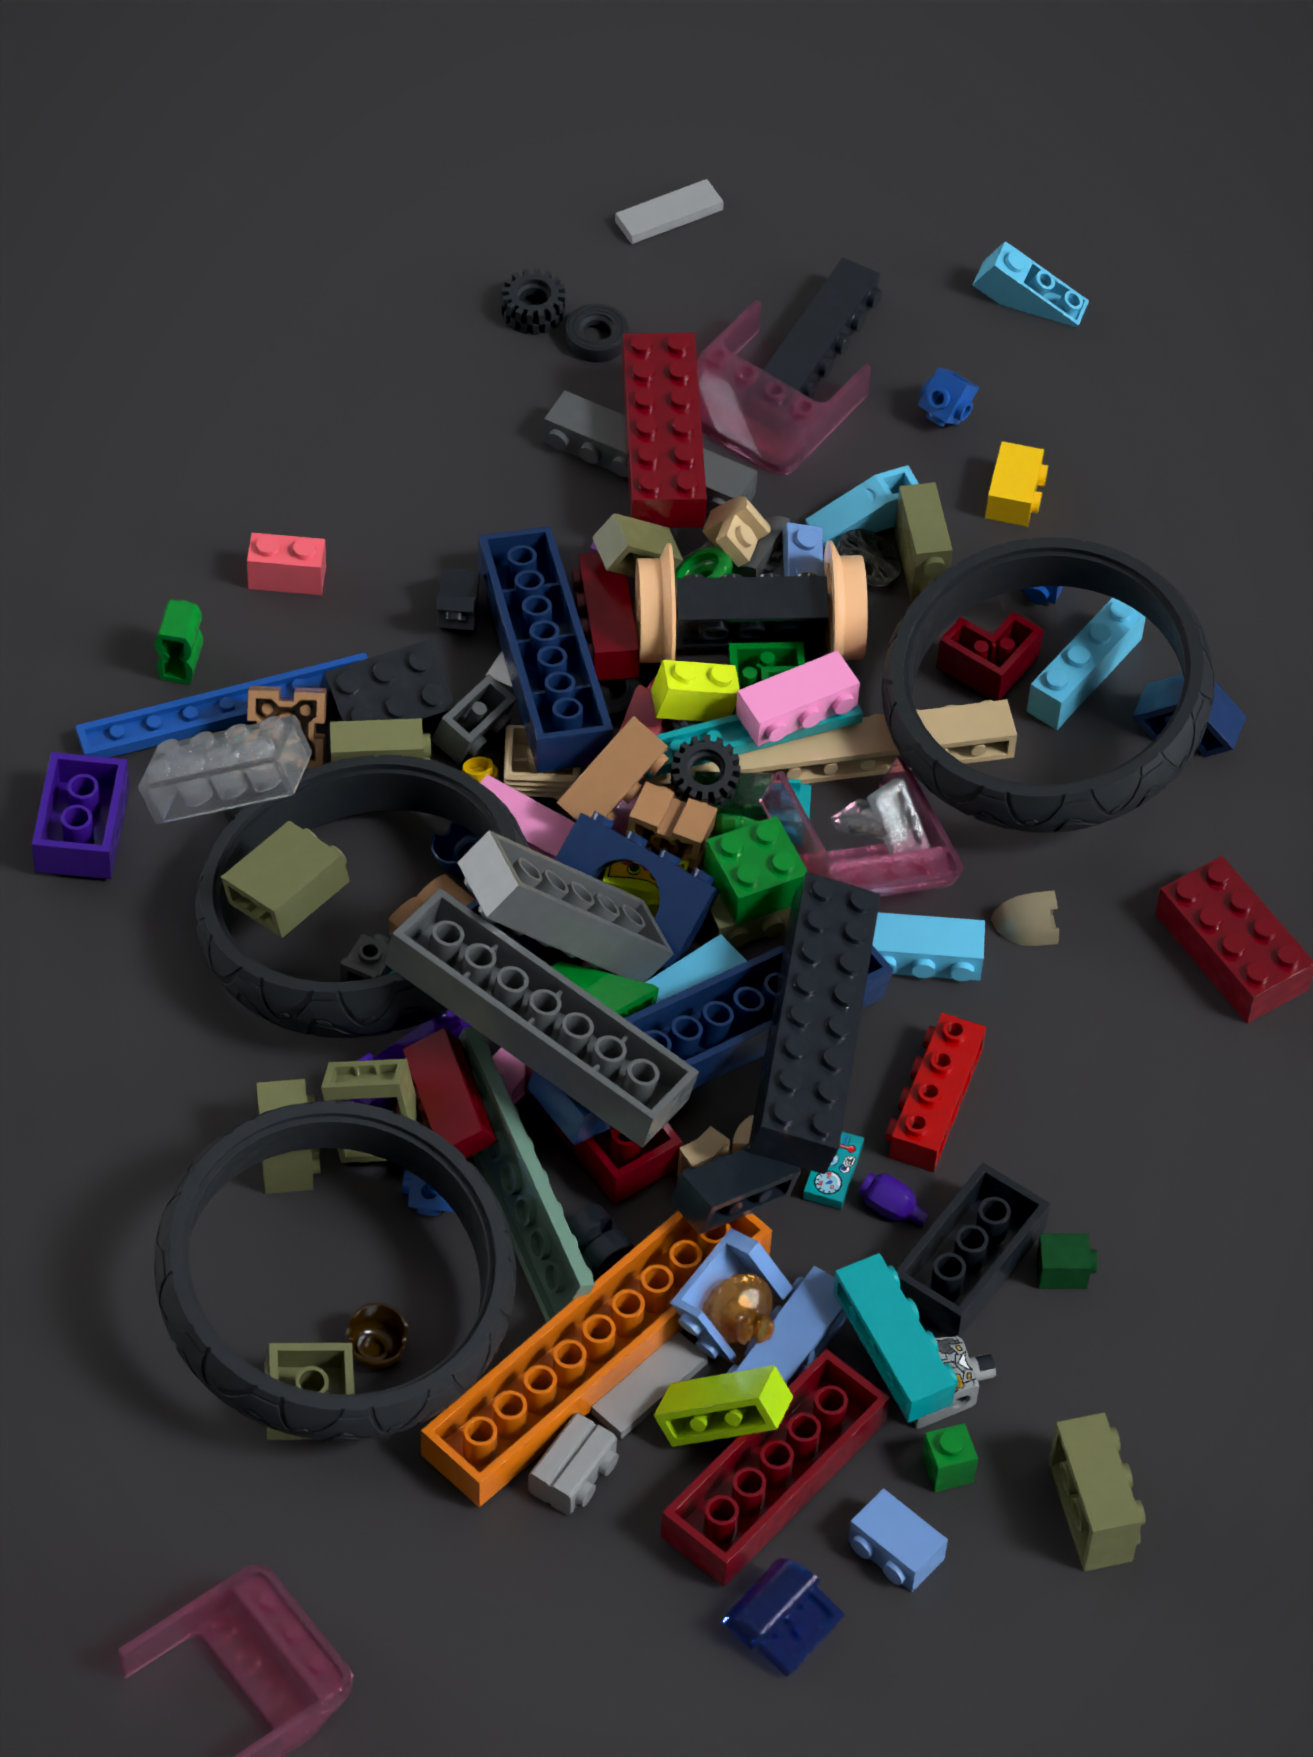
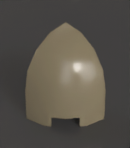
M1055 890L1019 895L1003 902L994 910L991 917L996 931L1006 940L1021 946L1058 944L1059 927H1056L1053 917V911L1058 909Z

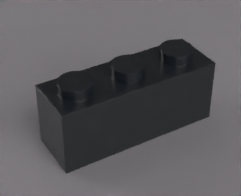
M748 1143L739 1151L726 1156L723 1154L719 1155L707 1164L697 1168L689 1167L684 1170L676 1180L677 1186L670 1202L701 1235L789 1198L801 1173L800 1168L747 1152Z

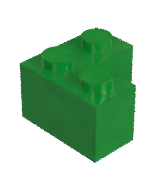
M804 642L729 643L727 665L736 666L740 690L805 664ZM735 707V709H734L732 715L736 714V707Z

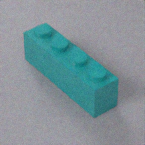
M880 1253L836 1270L833 1293L907 1422L910 1423L953 1404L955 1387L958 1386L956 1374L951 1365L948 1363L944 1364L940 1358L934 1335L931 1331L923 1329L919 1322V1312L914 1301L911 1298H905L900 1289V1280L894 1267L891 1265L887 1266Z

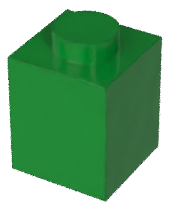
M965 1423L926 1432L921 1458L934 1493L974 1483L978 1456Z

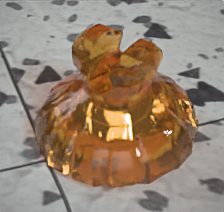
M738 1274L725 1279L711 1291L703 1304L702 1311L727 1343L740 1342L746 1345V1342L750 1341L751 1337H756L757 1343L760 1344L771 1339L774 1333V1322L770 1318L773 1308L772 1291L768 1283L756 1274Z

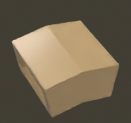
M710 1126L698 1139L679 1148L677 1175L679 1176L689 1167L697 1168L707 1164L719 1155H729L730 1139Z

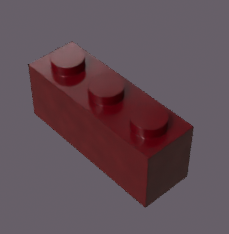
M442 1028L403 1049L413 1085L417 1088L420 1096L417 1099L418 1109L427 1121L429 1120L432 1131L442 1136L466 1158L498 1142L459 1038L445 1028Z

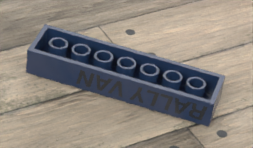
M547 526L478 535V568L514 694L517 698L516 701L537 773L589 766L613 739V727L552 528Z

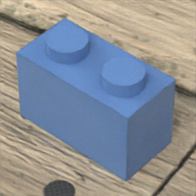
M884 1488L851 1520L848 1542H850L851 1547L860 1557L864 1559L870 1558L882 1568L885 1576L896 1585L902 1584L911 1592L945 1559L948 1542L946 1537Z

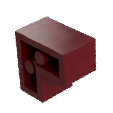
M1012 612L993 634L960 617L940 639L936 667L993 701L1001 700L1039 658L1044 629L1015 612Z

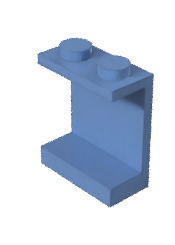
M730 1228L670 1304L680 1315L678 1323L686 1331L698 1338L696 1346L712 1359H715L718 1355L733 1363L738 1356L723 1338L725 1333L761 1289L784 1300L793 1287L758 1241Z

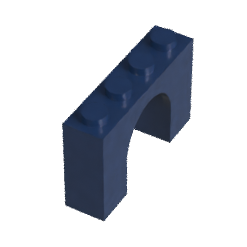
M594 811L592 816L580 813L555 860L594 878H597L607 867L623 861H634L647 868L655 878L660 893L659 908L654 919L674 953L662 965L667 969L684 958L721 890L712 885L715 878L696 867L692 873L679 866L682 859L662 848L656 854L645 847L648 842L647 839L630 830H627L624 836L612 829L615 823L613 820Z

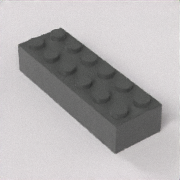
M489 830L457 862L465 876L463 880L465 886L475 895L480 905L478 910L491 924L499 923L509 927L519 936L525 934L532 937L545 947H555L570 958L578 957L587 961L596 969L603 968L613 972L614 975L646 982L674 955L643 899Z

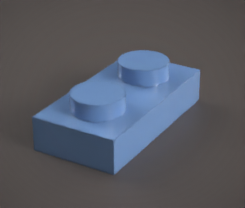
M787 522L782 529L784 576H796L804 572L824 576L822 527Z

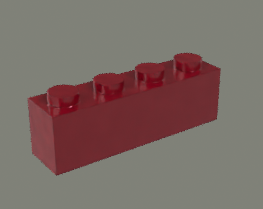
M599 552L578 553V569H572L573 591H580V593H576V609L578 616L584 615V618H580V623L585 639L588 640L587 645L598 680L639 678V644L627 575L606 570Z

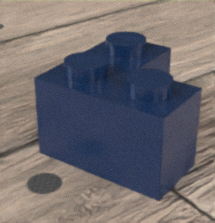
M1183 673L1145 685L1132 717L1153 740L1156 739L1167 725L1177 707L1184 684ZM1216 681L1210 718L1200 745L1197 748L1204 757L1234 750L1247 718Z

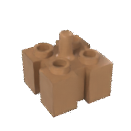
M250 686L248 690L247 721H257V731H249L247 735L246 766L277 768L279 758L292 759V768L311 769L319 765L324 766L326 734L316 733V723L324 724L326 720L327 688L296 687L294 697L281 696V687Z
M645 782L629 815L627 830L647 839L648 842L645 847L656 854L662 848L679 857L682 861L689 862L688 872L692 873L695 867L701 870L705 861L706 839L712 838L711 832L718 809L698 799L689 798L687 803L683 802V796L680 795L678 799H675V792L671 789Z

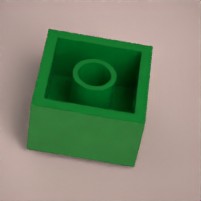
M777 816L706 839L704 868L709 875L715 878L713 884L721 890L719 895L736 925L791 907L792 898L808 870Z

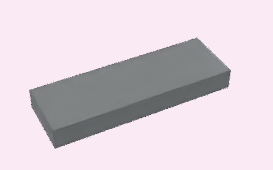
M705 179L615 213V222L629 242L634 244L722 211L724 201L710 182Z
M678 1331L592 1406L591 1414L621 1440L658 1408L670 1383L690 1380L707 1365L708 1356Z

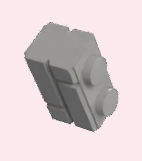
M575 1413L529 1473L528 1491L543 1502H549L552 1507L567 1516L572 1514L578 1504L585 1507L595 1492V1481L601 1474L608 1476L618 1461L619 1454L616 1453L617 1437L604 1427L595 1425L592 1420L580 1413Z

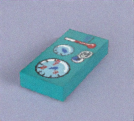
M842 1132L839 1150L825 1175L814 1171L810 1172L804 1189L803 1199L842 1210L864 1145V1137Z

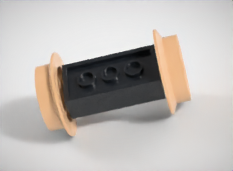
M827 541L823 564L824 576H817V574L811 572L782 577L776 573H764L758 577H742L740 574L730 573L715 578H705V576L700 574H690L683 578H676L675 586L672 544L666 543L660 558H637L635 627L639 644V664H662L663 660L675 661L676 649H728L729 643L804 642V647L824 646L825 655L838 650L844 660H864L868 621L864 558L862 555H839L833 541Z

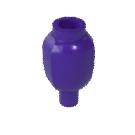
M870 1172L858 1191L859 1194L864 1196V1202L868 1208L889 1220L901 1222L909 1219L922 1227L930 1215L929 1212L916 1205V1197L912 1190L889 1174L882 1173L876 1176Z

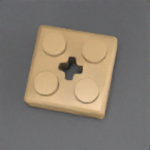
M507 725L503 783L528 797H552L559 800L578 779L581 767L537 773L524 725Z

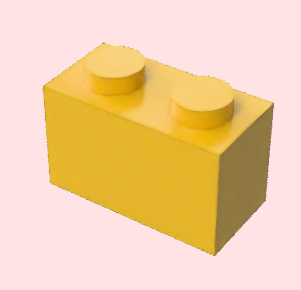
M1001 442L988 494L985 519L1028 527L1031 513L1038 514L1042 492L1036 491L1037 486L1044 487L1049 465L1042 464L1044 449Z

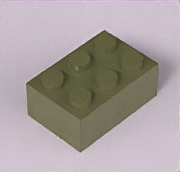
M1105 1412L1056 1422L1048 1461L1084 1572L1132 1562L1136 1545L1140 1544L1141 1525L1145 1524V1512L1140 1499L1134 1500L1131 1491L1133 1487L1131 1469L1128 1463H1122L1118 1453L1121 1448L1118 1431L1115 1427L1109 1426Z

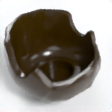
M369 1303L358 1309L351 1316L345 1331V1343H352L353 1361L357 1365L370 1370L387 1369L401 1359L406 1348L409 1327L407 1321L396 1308L384 1303Z

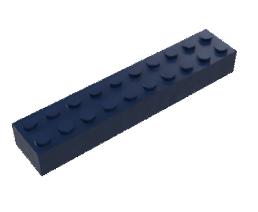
M784 944L624 1019L698 1070L699 1074L693 1089L765 1055ZM873 945L862 1009L883 999L894 971ZM532 1071L527 1089L574 1146L612 1128L607 1122L537 1072Z

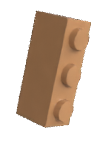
M633 716L556 803L575 820H577L580 813L592 816L594 811L614 821L618 817L613 812L623 800L629 804L643 788L639 781L649 771L655 775L668 761L669 758L664 753L669 747Z

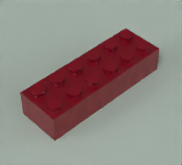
M623 333L622 375L631 518L668 528H703L705 526L707 497L695 333Z
M827 1349L788 1386L793 1399L777 1430L738 1436L662 1512L660 1537L723 1587L750 1562L887 1422L890 1397Z

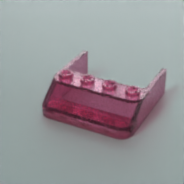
M755 300L701 353L697 360L702 432L765 470L776 475H786L793 472L868 396L871 366L864 364L829 401L820 403L812 400L736 355L759 332L761 302Z
M901 756L896 757L879 786L906 833L907 841L826 852L783 771L776 772L759 800L768 818L774 816L779 818L810 873L880 893V897L950 887L957 881L963 871L961 859L911 772L910 767H907Z
M261 1564L244 1567L118 1649L121 1673L125 1678H128L186 1639L198 1637L204 1640L273 1729L272 1732L234 1757H285L309 1741L345 1702L353 1689V1676L350 1667L269 1567Z

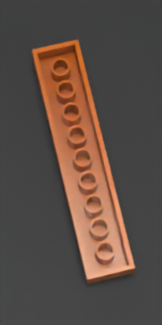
M677 1211L594 1282L595 1285L589 1294L577 1297L467 1390L463 1396L421 1430V1455L480 1508L548 1449L575 1413L578 1412L586 1416L596 1402L678 1331L681 1333L684 1330L678 1323L680 1315L670 1302L730 1228L758 1241L768 1255H770L772 1229L751 1213L700 1235L684 1216Z

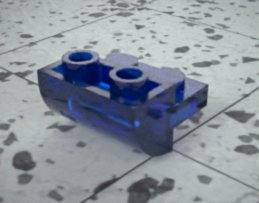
M779 1558L766 1569L720 1620L750 1650L757 1647L787 1677L798 1668L845 1614L817 1586L821 1581L817 1576L795 1561Z

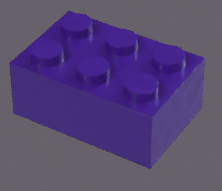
M51 752L32 841L35 872L112 879L130 788L127 759Z

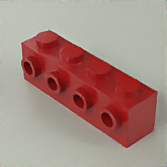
M941 1013L936 1027L929 1025L923 1042V1048L927 1049L924 1057L917 1056L912 1067L910 1078L915 1079L911 1088L904 1087L898 1103V1109L902 1110L899 1119H891L886 1132L885 1140L891 1142L889 1158L934 1173L982 1053L986 1026L945 1013Z

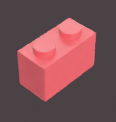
M263 533L251 534L247 557L248 589L322 596L326 572L325 539Z

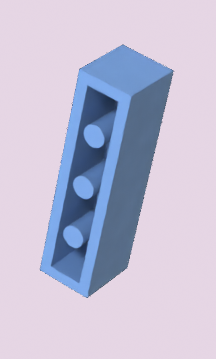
M813 1266L805 1278L799 1276L792 1285L793 1289L789 1292L790 1298L784 1307L778 1305L773 1310L768 1319L766 1331L762 1336L755 1335L745 1351L746 1358L740 1366L734 1364L727 1373L775 1365L786 1385L789 1386L823 1352L848 1318L833 1293L835 1277L816 1266Z

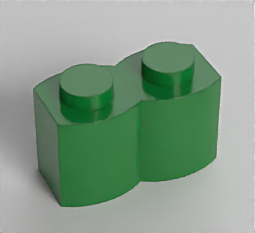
M170 599L166 604L155 639V649L159 655L157 673L163 681L189 685L193 679L203 646V635L199 630L202 614L195 603Z

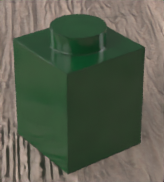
M1040 1233L1036 1252L1039 1289H1087L1090 1274L1097 1273L1098 1265L1097 1250L1090 1249L1089 1233Z

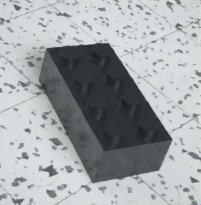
M982 1163L896 1269L900 1280V1289L906 1299L911 1298L914 1301L919 1312V1318L949 1337H961L1037 1241L1040 1233L1044 1232L1051 1203L987 1164Z

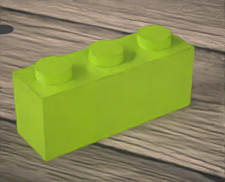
M771 1365L670 1383L654 1417L671 1446L675 1447L777 1430L793 1399V1395L777 1367Z

